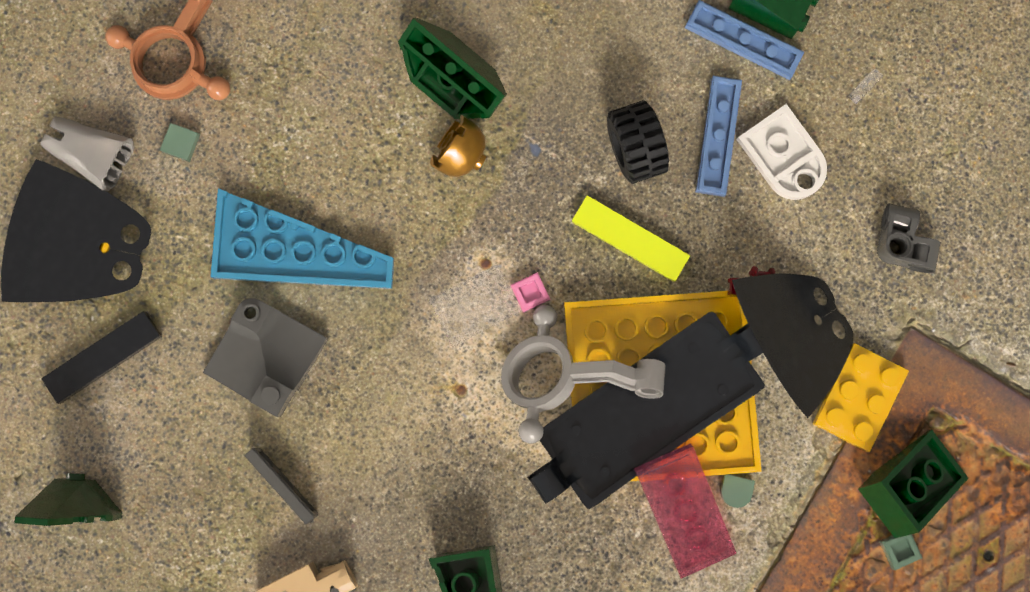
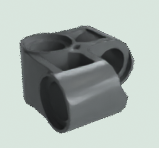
M888 203L881 221V233L877 247L879 258L887 264L905 267L912 271L935 273L941 242L933 238L915 236L920 220L919 210ZM890 242H894L899 246V255L894 254L890 250Z

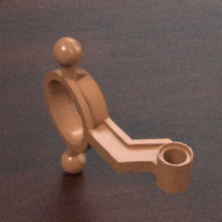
M188 0L174 26L161 25L152 27L144 31L136 40L131 38L127 29L120 25L111 26L106 31L105 38L109 46L115 49L125 47L131 50L130 65L134 79L140 88L150 96L162 100L178 99L192 92L198 85L206 88L208 95L214 100H223L230 93V84L225 78L219 76L210 78L204 75L206 68L205 53L200 43L193 36L213 0ZM167 38L178 39L186 43L190 50V65L180 79L170 84H156L147 80L143 72V58L150 46L159 40Z

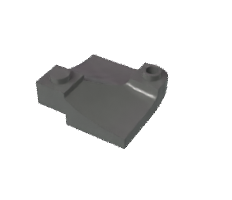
M248 298L243 300L237 307L227 332L203 373L270 414L281 417L295 392L299 391L328 338L256 298ZM255 308L256 316L249 319L247 317L248 309Z

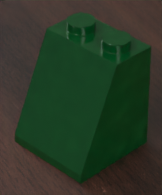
M732 0L728 9L792 39L797 31L801 33L804 31L811 17L806 15L810 5L815 7L819 0Z

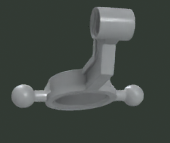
M541 305L533 314V320L538 326L537 336L527 338L515 346L508 354L501 372V383L507 397L516 405L527 408L526 420L519 426V436L525 443L534 444L543 436V426L539 422V413L551 410L562 404L573 391L575 384L609 382L630 391H635L636 395L643 398H660L663 396L666 365L664 362L656 359L639 360L637 368L615 360L573 362L569 349L560 340L549 336L550 328L557 321L555 309L549 305ZM552 352L558 354L562 361V374L556 386L550 392L540 397L529 398L523 396L519 389V377L525 365L541 353Z

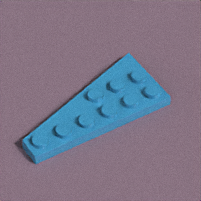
M218 188L211 278L392 289L394 258Z

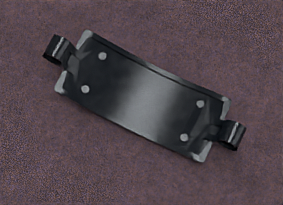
M709 312L642 358L656 359L665 363L662 397L653 399L643 398L636 395L635 391H630L607 382L544 426L543 436L539 441L552 459L527 477L544 503L550 502L571 486L587 509L593 508L675 448L761 391L765 384L749 361L758 357L763 352L749 324L747 323L730 335L716 314ZM638 361L631 365V367L637 368Z

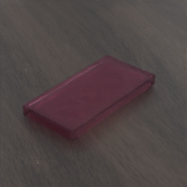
M691 443L634 468L681 579L737 554Z

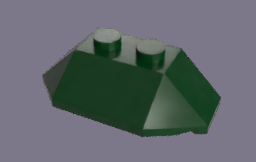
M416 17L412 19L398 41L400 50L403 52L410 81L454 119H460L461 115L467 119L490 118L507 95L496 70L452 32Z

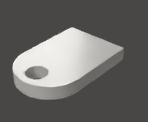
M787 104L736 139L764 179L778 195L791 200L804 199L814 194L823 185L827 175L825 157ZM800 174L810 176L812 179L810 189H803L798 185L797 178Z

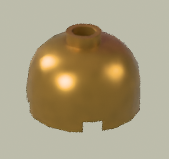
M463 115L460 116L461 123L455 120L437 145L441 151L439 156L432 155L430 160L432 167L448 176L460 177L468 174L472 169L477 171L486 159V155L483 154L486 145L483 132L475 123Z

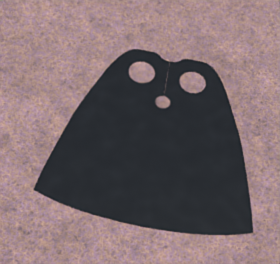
M36 159L20 189L7 231L1 267L2 302L76 301L119 294L136 287L141 279L143 270L140 255L143 249L149 245L151 236L150 224L137 211L105 190H101L96 185L58 167ZM135 225L139 228L140 237L135 243L130 244L122 240L121 231L125 226ZM102 243L109 244L110 250L107 253H102L99 250ZM119 261H125L131 266V274L125 280L116 279L112 273L113 266Z
M767 274L732 280L746 320L767 361L794 403L809 418L839 377L853 344L854 335L846 317L835 306V298L830 288L820 278L800 274ZM815 288H820L824 291L827 297L825 305H820L814 297ZM815 315H818L821 318V325H818L815 322ZM834 321H838L843 325L845 329V337L843 339L838 338L834 334L832 329Z

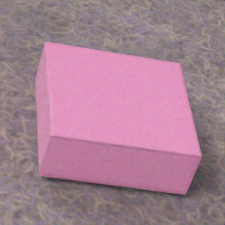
M538 272L510 285L523 313L550 301V297Z

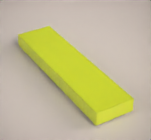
M588 195L572 219V223L673 282L677 280L690 257L689 254Z

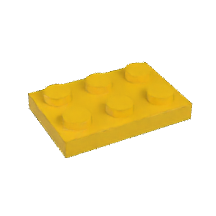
M853 343L844 367L836 382L827 393L813 421V425L866 452H870L909 370Z

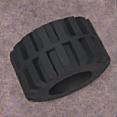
M645 100L609 111L607 117L608 134L614 155L624 177L631 184L667 173L669 167L668 148L662 127L653 108Z

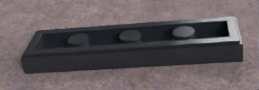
M143 311L41 379L56 403L61 404L160 339L162 335L147 312Z

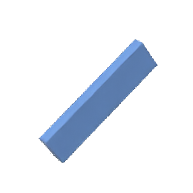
M701 0L698 1L685 26V29L788 80L792 78L804 54V51Z
M712 76L695 193L726 196L742 80L720 76Z

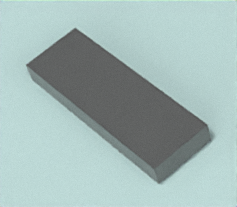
M252 448L244 455L305 524L312 522L318 516V512L261 448Z

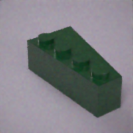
M495 545L435 554L428 558L432 569L435 570L442 592H502Z

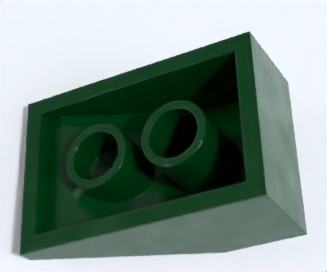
M929 430L877 469L858 490L893 537L899 538L919 533L969 478L934 431Z

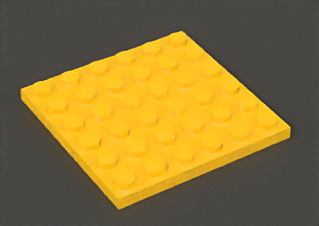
M728 291L564 302L567 348L572 355L573 362L615 360L631 366L709 312L716 314L730 335L748 322L738 297L727 295ZM607 382L575 384L571 392L572 407ZM755 395L675 448L631 481L762 472Z

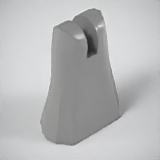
M55 116L49 126L62 134V139L44 134L40 145L101 190L109 191L114 188L121 176L122 170L112 164L114 161L123 166L128 163L134 151L132 138Z

